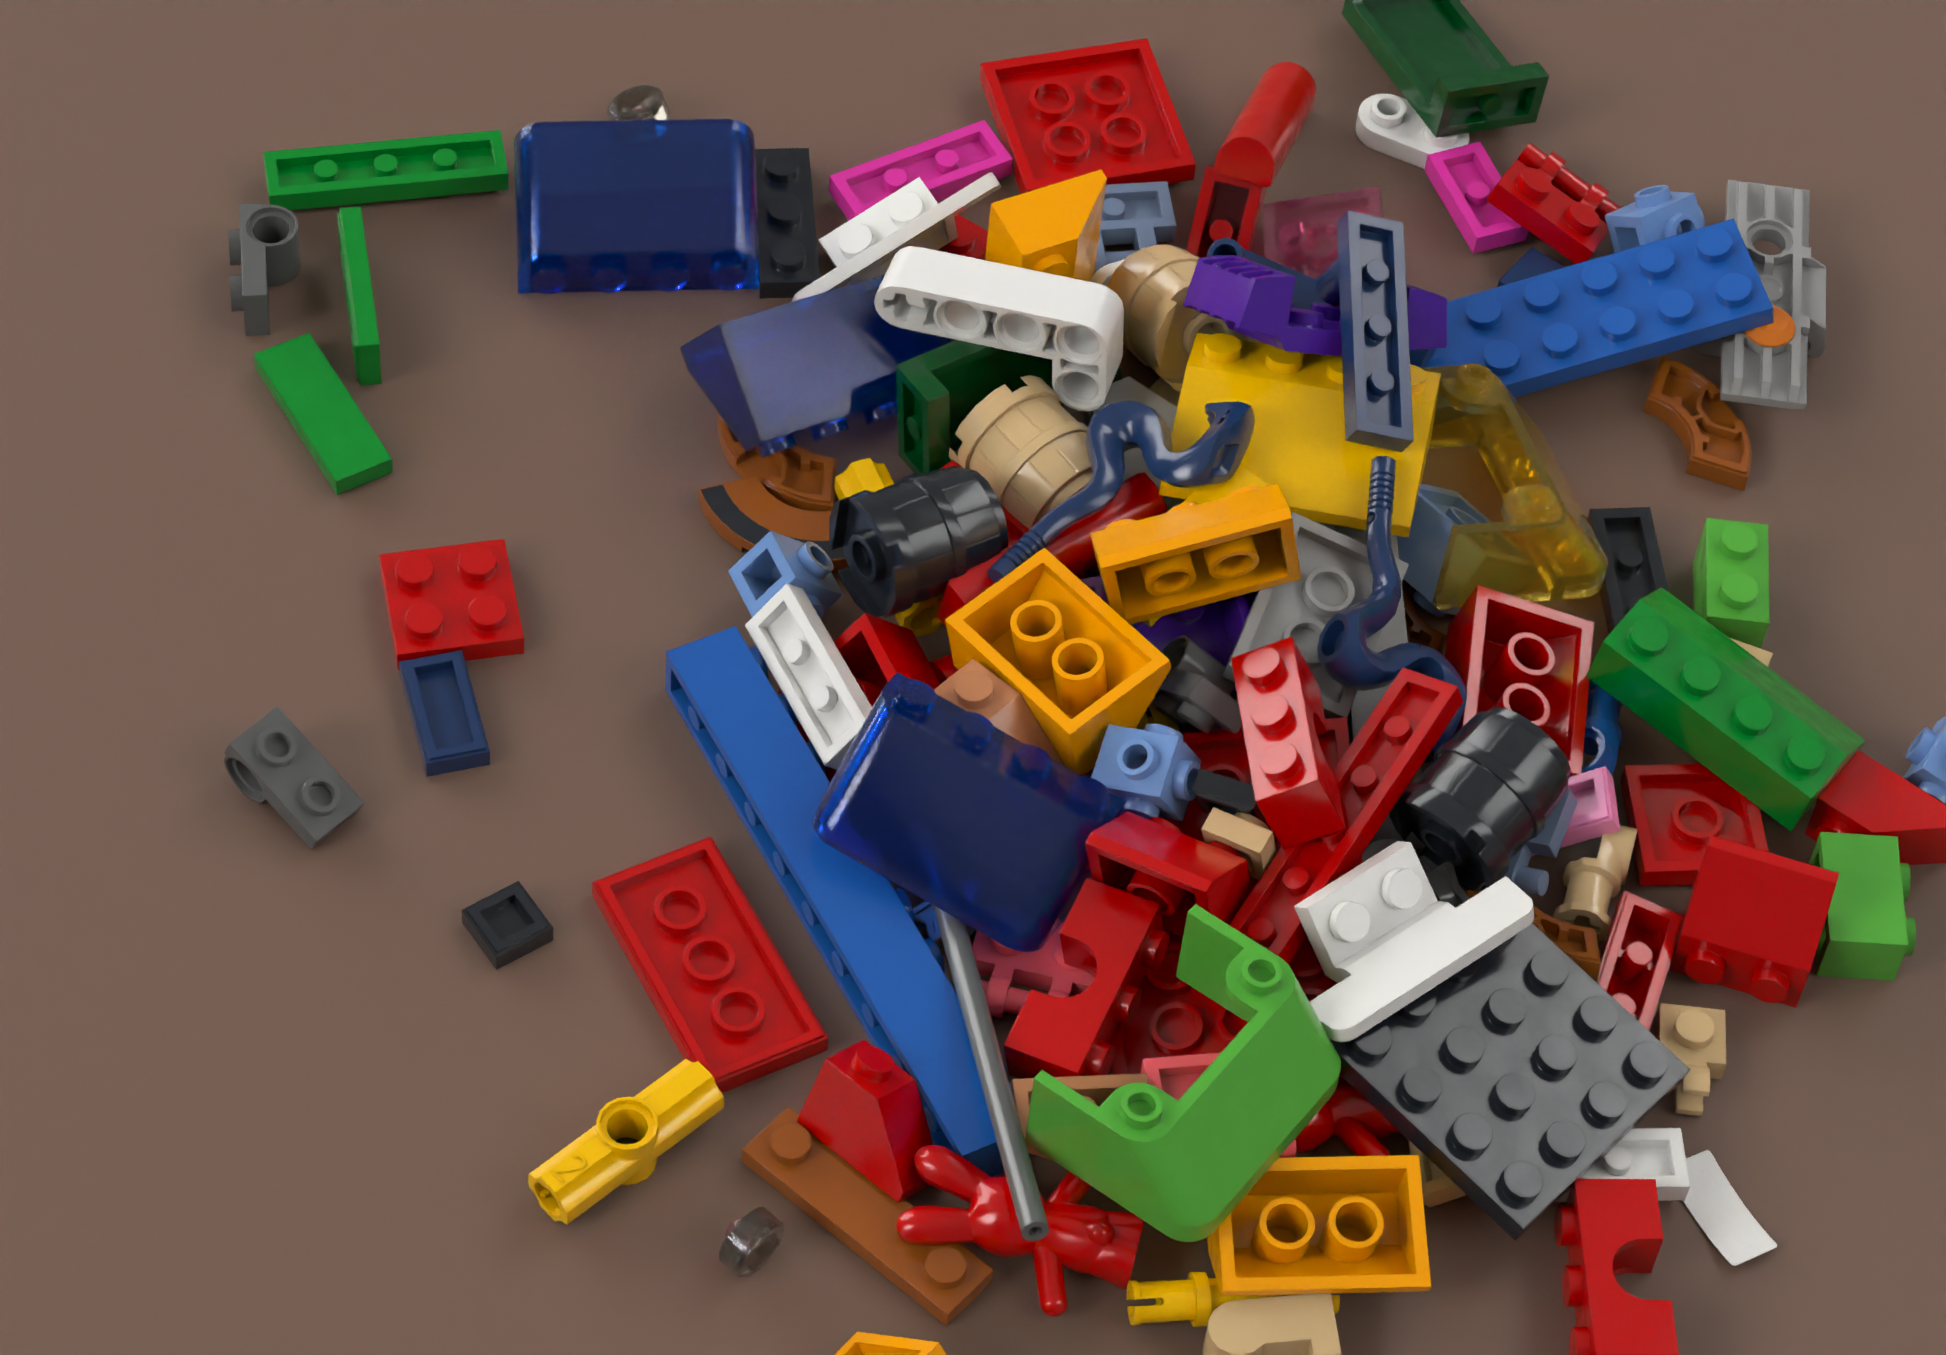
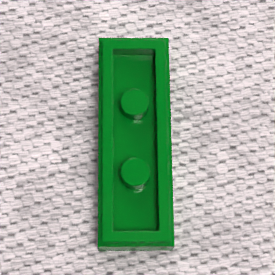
M361 206L340 208V212L337 213L339 251L357 382L360 381V386L382 384L380 343Z
M310 333L254 354L256 371L336 495L393 473L391 456Z

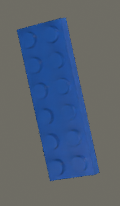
M1734 218L1447 301L1446 348L1436 349L1426 371L1441 373L1434 421L1773 323L1772 304Z

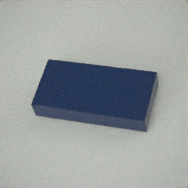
M462 650L400 661V678L426 776L490 765V750Z

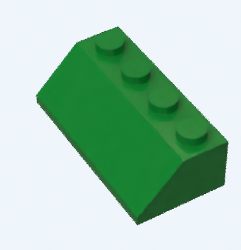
M1662 587L1641 598L1605 638L1586 674V677L1790 832L1866 741Z

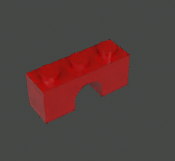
M1291 636L1231 658L1255 802L1283 850L1345 829L1337 779L1325 759L1317 737L1328 732L1319 684L1293 637Z
M1089 878L1085 879L1059 935L1064 964L1091 974L1095 979L1086 990L1072 997L1059 998L1034 989L1030 990L1003 1045L1010 1076L1018 1079L1035 1078L1041 1070H1044L1053 1077L1108 1074L1115 1054V1046L1112 1042L1120 1026L1128 1027L1135 1019L1142 999V989L1139 986L1148 969L1156 971L1159 968L1167 951L1169 933L1164 932L1159 903Z
M1577 1179L1571 1187L1566 1205H1558L1555 1212L1556 1243L1558 1246H1567L1569 1265L1564 1266L1562 1273V1297L1565 1307H1574L1576 1326H1572L1570 1331L1569 1355H1679L1672 1300L1637 1298L1626 1292L1615 1278L1625 1273L1652 1272L1663 1242L1656 1179Z

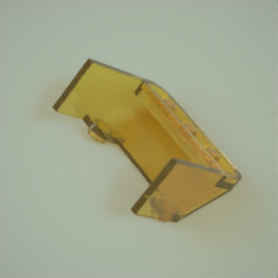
M1468 363L1456 366L1421 368L1424 371L1441 373L1429 449L1477 446L1503 498L1501 514L1505 521L1452 525L1433 597L1436 610L1461 608L1477 585L1530 602L1585 598L1596 594L1601 589L1608 567L1607 557L1541 430L1502 381L1487 367Z

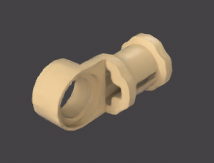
M1620 825L1619 832L1602 835L1597 858L1584 857L1576 861H1570L1566 865L1563 873V883L1567 887L1564 904L1556 908L1553 918L1566 923L1593 928V930H1596L1597 942L1605 941L1611 925V918L1607 915L1610 900L1617 896L1621 885H1625L1637 829Z

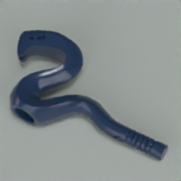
M1135 401L1114 402L1100 408L1090 419L1086 433V447L1093 471L1091 480L1081 491L1057 505L1036 522L1022 538L988 569L989 578L994 583L998 582L1037 552L1049 546L1068 527L1101 511L1111 503L1118 494L1123 482L1125 471L1124 452L1130 449L1140 448L1150 472L1169 485L1195 488L1226 482L1238 469L1253 434L1255 417L1251 405L1239 401L1206 404L1205 413L1209 416L1207 420L1210 427L1193 446L1179 453L1172 452L1170 430L1155 409Z
M1377 456L1371 460L1366 523V547L1373 578L1372 592L1366 600L1336 613L1327 622L1319 636L1317 646L1318 660L1333 680L1342 686L1358 691L1379 689L1389 685L1394 681L1402 667L1458 686L1463 703L1424 762L1429 763L1433 761L1436 750L1453 737L1465 709L1467 689L1450 661L1433 648L1417 643H1401L1376 653L1367 644L1366 639L1385 627L1396 614L1401 598V578L1391 543L1396 461L1388 456Z

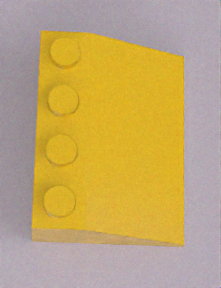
M1196 333L1187 362L1171 433L1172 452L1179 453L1190 448L1208 430L1210 424L1207 420L1209 416L1205 413L1206 404L1236 401L1251 405L1253 409L1255 425L1241 464L1269 485L1278 483L1291 514L1295 512L1315 522L1366 530L1371 460L1377 456H1388L1396 461L1391 535L1409 538L1432 436L1441 373L1424 371L1420 367L1410 364L1414 441L1403 452L1345 441L1342 356L1289 352L1268 344L1239 340L1237 337L1225 333L1212 335ZM1161 481L1159 495L1186 499L1198 487H1175Z

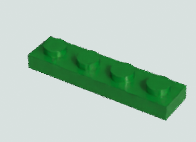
M501 130L263 152L269 205L281 206L288 210L509 190L508 169Z

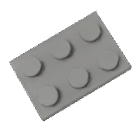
M1292 512L1291 516L1302 579L1257 592L1222 677L1235 682L1231 658L1292 636L1319 684L1325 719L1348 717L1358 690L1342 686L1329 676L1318 660L1317 646L1319 636L1325 625L1336 613L1366 600L1371 594L1373 578L1367 547L1364 543ZM1395 558L1402 583L1409 564ZM1383 628L1366 639L1372 651L1375 650Z

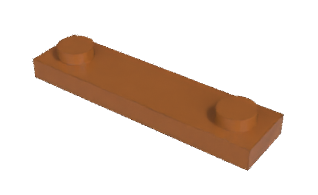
M787 1107L742 1149L741 1162L947 1327L992 1283L994 1270L962 1244L914 1245L901 1240L896 1230L897 1220L902 1213L914 1208V1206L905 1199L899 1203L896 1202L797 1123L796 1120L799 1115L790 1107Z

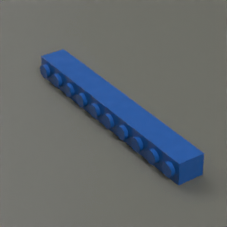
M736 626L666 651L665 690L871 1043L873 1046L887 1052L897 1066L915 1079L933 1145L948 1148L971 1162L990 1177L1004 1172L957 993L944 974L945 965L941 952L933 939H923L914 924V912L908 896L900 887L893 889L884 874V862L878 846L871 838L863 839L855 825V815L848 796L842 789H833L826 777V767L811 741L805 742L797 729L796 715L783 693L777 695L770 684L768 668L760 651L756 646L748 647ZM1003 1058V1062H1004L1005 1069H1006V1073H1007V1068H1006L1005 1060H1004V1058Z

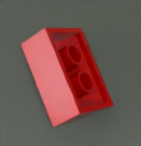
M1477 585L1448 625L1445 658L1457 670L1467 689L1465 709L1454 735L1477 713L1487 712L1494 707L1507 708L1533 722L1555 741L1571 767L1570 776L1582 773L1589 678L1586 677V674L1591 666L1594 622Z

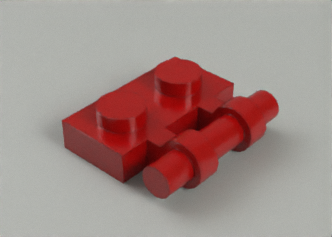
M1529 142L1518 159L1515 160L1496 184L1486 201L1574 264L1588 261L1609 232L1604 215L1621 207L1606 197L1609 191L1597 182H1594L1591 186L1564 167L1566 160L1552 151L1547 155Z

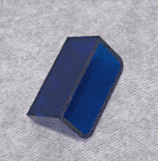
M732 119L537 122L525 126L515 136L514 176L518 293L553 294L560 292L613 293L617 291L672 292L677 290L731 291L737 289H758L759 243L755 138L753 131L746 124Z
M883 274L718 324L681 346L680 351L689 374L744 449L750 451L758 448L761 457L766 458L796 447L795 436L811 432L814 442L849 430L846 420L863 415L866 425H870L896 416V365L953 342L955 339L902 329L882 319L876 311L874 299L885 276Z
M897 672L883 687L824 792L813 816L812 827L817 836L829 846L1002 945L1017 951L1034 952L1040 950L1064 921L1085 879H1090L1091 877L1085 845L1090 833L1119 817L1127 801L1109 792L1106 786L1098 780L1081 776L1054 761L1043 749L1035 745L1024 744L999 730L983 715L966 711L939 696L928 684L916 679H909Z

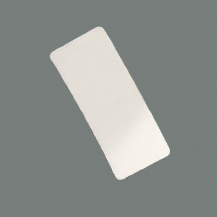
M1709 1150L1686 1158L1690 1189L1686 1200L1682 1201L1713 1245L1731 1265H1740L1777 1248V1243L1766 1233L1743 1204Z

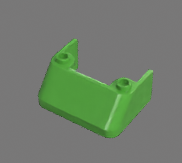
M1196 904L1187 912L1176 977L1248 1023L1179 1100L1153 1085L1130 1083L1117 1088L1099 1107L1044 1070H1041L1033 1081L1025 1136L1027 1144L1166 1236L1182 1242H1195L1205 1239L1220 1226L1332 1097L1337 1088L1341 1070L1340 1057L1290 966L1276 954Z

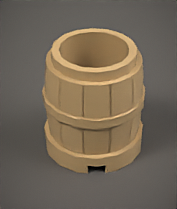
M1167 244L1153 245L1129 255L1115 269L1107 287L1117 293L1123 303V343L1126 348L1141 363L1151 367L1169 386L1181 392L1187 362L1196 333L1208 335L1225 333L1233 335L1239 340L1256 343L1262 342L1229 329L1222 319L1213 318L1209 314L1200 313L1195 309L1183 306L1200 257L1194 256L1176 246Z
M1032 375L1020 377L1028 386L1021 387L1012 392L1004 384L979 402L961 422L955 433L962 441L958 453L951 448L949 450L951 461L954 460L964 469L968 468L980 473L991 485L998 496L1000 504L1028 529L1047 512L1081 491L1091 480L1093 474L1086 447L1088 427L1084 423L1078 422L1061 406L1057 394L1042 378Z

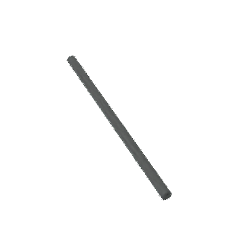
M916 790L908 794L905 804L1022 1237L1028 1241H1038L1049 1233L1048 1221L932 800L928 792Z

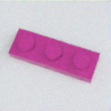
M982 120L830 175L828 192L849 221L918 177L921 178L935 200L939 202L949 198L990 172H993L997 180L1011 175L1013 158L987 122Z

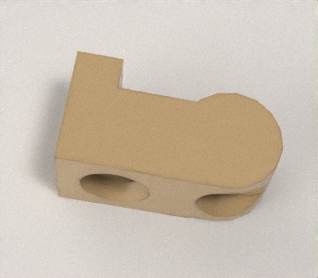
M1303 1294L1234 1300L1223 1303L1213 1311L1208 1320L1202 1355H1342L1331 1294Z

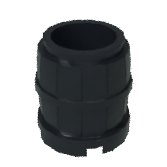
M958 466L937 469L921 475L913 473L899 479L893 485L875 492L864 490L834 503L829 517L831 548L835 550L843 547L849 566L838 570L841 580L855 604L864 613L875 617L885 615L884 618L910 609L913 603L933 597L942 598L950 579L965 574L966 570L986 562L1008 547L1009 534L1006 518L998 496L989 482L980 473Z
M1494 707L1487 712L1477 713L1451 740L1443 743L1436 750L1433 761L1417 782L1407 786L1389 813V816L1396 831L1404 841L1413 832L1426 846L1418 855L1419 857L1425 855L1438 866L1445 862H1450L1454 866L1459 885L1477 892L1484 883L1487 888L1500 880L1509 870V861L1529 840L1537 837L1544 829L1545 820L1558 805L1568 789L1571 767L1562 750L1540 727L1512 710Z

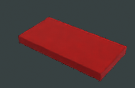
M712 837L705 838L592 882V896L683 1059L694 1063L699 1061L713 1075L721 1093L827 1051L828 1036Z

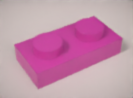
M1481 142L1427 155L1424 171L1473 254L1526 240L1527 229L1486 201L1502 177Z

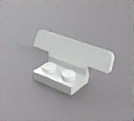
M990 172L938 204L921 178L918 177L819 239L824 252L835 269L797 292L792 299L793 304L801 313L846 284L858 300L880 286L894 255L900 249L913 246L938 250L956 239L958 232L954 217L1001 188L1000 183L993 172Z
M1396 841L1294 906L1325 975L1337 982L1336 985L1309 1002L1329 1038L1338 1042L1351 1041L1518 934L1534 921L1532 899L1506 876L1456 908L1449 902L1438 901L1412 843Z

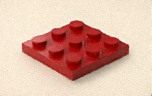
M1147 38L981 63L979 80L1002 144L1013 158L1012 171L1020 194L1101 169L1107 177L1106 185L1165 181L1171 184L1194 180L1196 162Z

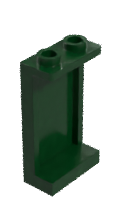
M1345 0L1342 10L1343 17L1436 138L1536 122L1549 79L1548 73L1539 62L1511 66L1460 0Z
M955 340L897 364L898 455L913 473L921 475L941 469L951 461L949 458L950 448L956 451L962 444V441L955 435L959 425L972 409L992 391L1004 384L1012 392L1021 387L1028 386L1020 378L1028 375L1042 378L1053 390L1052 360ZM1120 366L1113 382L1122 379Z

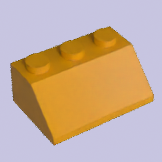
M1102 169L991 203L985 260L1090 282L1095 272L1107 177Z
M1278 483L1262 488L1259 486L1243 487L1234 491L1228 497L1202 504L1194 502L1182 503L1174 506L1167 513L1138 521L1134 519L1118 520L1108 525L1104 530L1090 533L1108 605L1130 625L1146 621L1148 616H1150V619L1302 579L1293 520L1289 506Z
M1045 548L945 619L954 666L959 670L971 659H974L1021 693L1068 772L1077 780L1095 767L1108 724L1135 729L1171 669L1170 660Z
M1419 1155L1278 1158L1220 1226L1207 1237L1208 1254L1221 1296L1430 1291L1431 1278Z

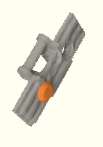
M1728 180L1725 221L1733 218L1772 304L1773 323L1693 346L1699 353L1721 357L1720 400L1793 410H1805L1807 354L1813 358L1820 357L1825 350L1826 266L1811 257V247H1809L1810 190ZM1759 240L1770 241L1778 245L1782 252L1776 255L1763 254L1756 250L1752 243Z

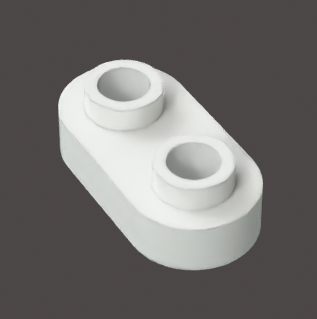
M1376 94L1366 98L1359 107L1355 129L1360 141L1371 149L1425 169L1427 155L1469 144V133L1436 138L1407 99L1392 94Z

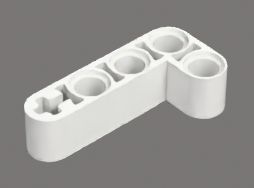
M908 246L900 249L894 255L874 299V305L878 314L893 326L1051 359L1053 391L1062 403L1078 411L1095 410L1104 403L1123 356L1124 307L1122 300L1109 287L1094 282L922 247Z

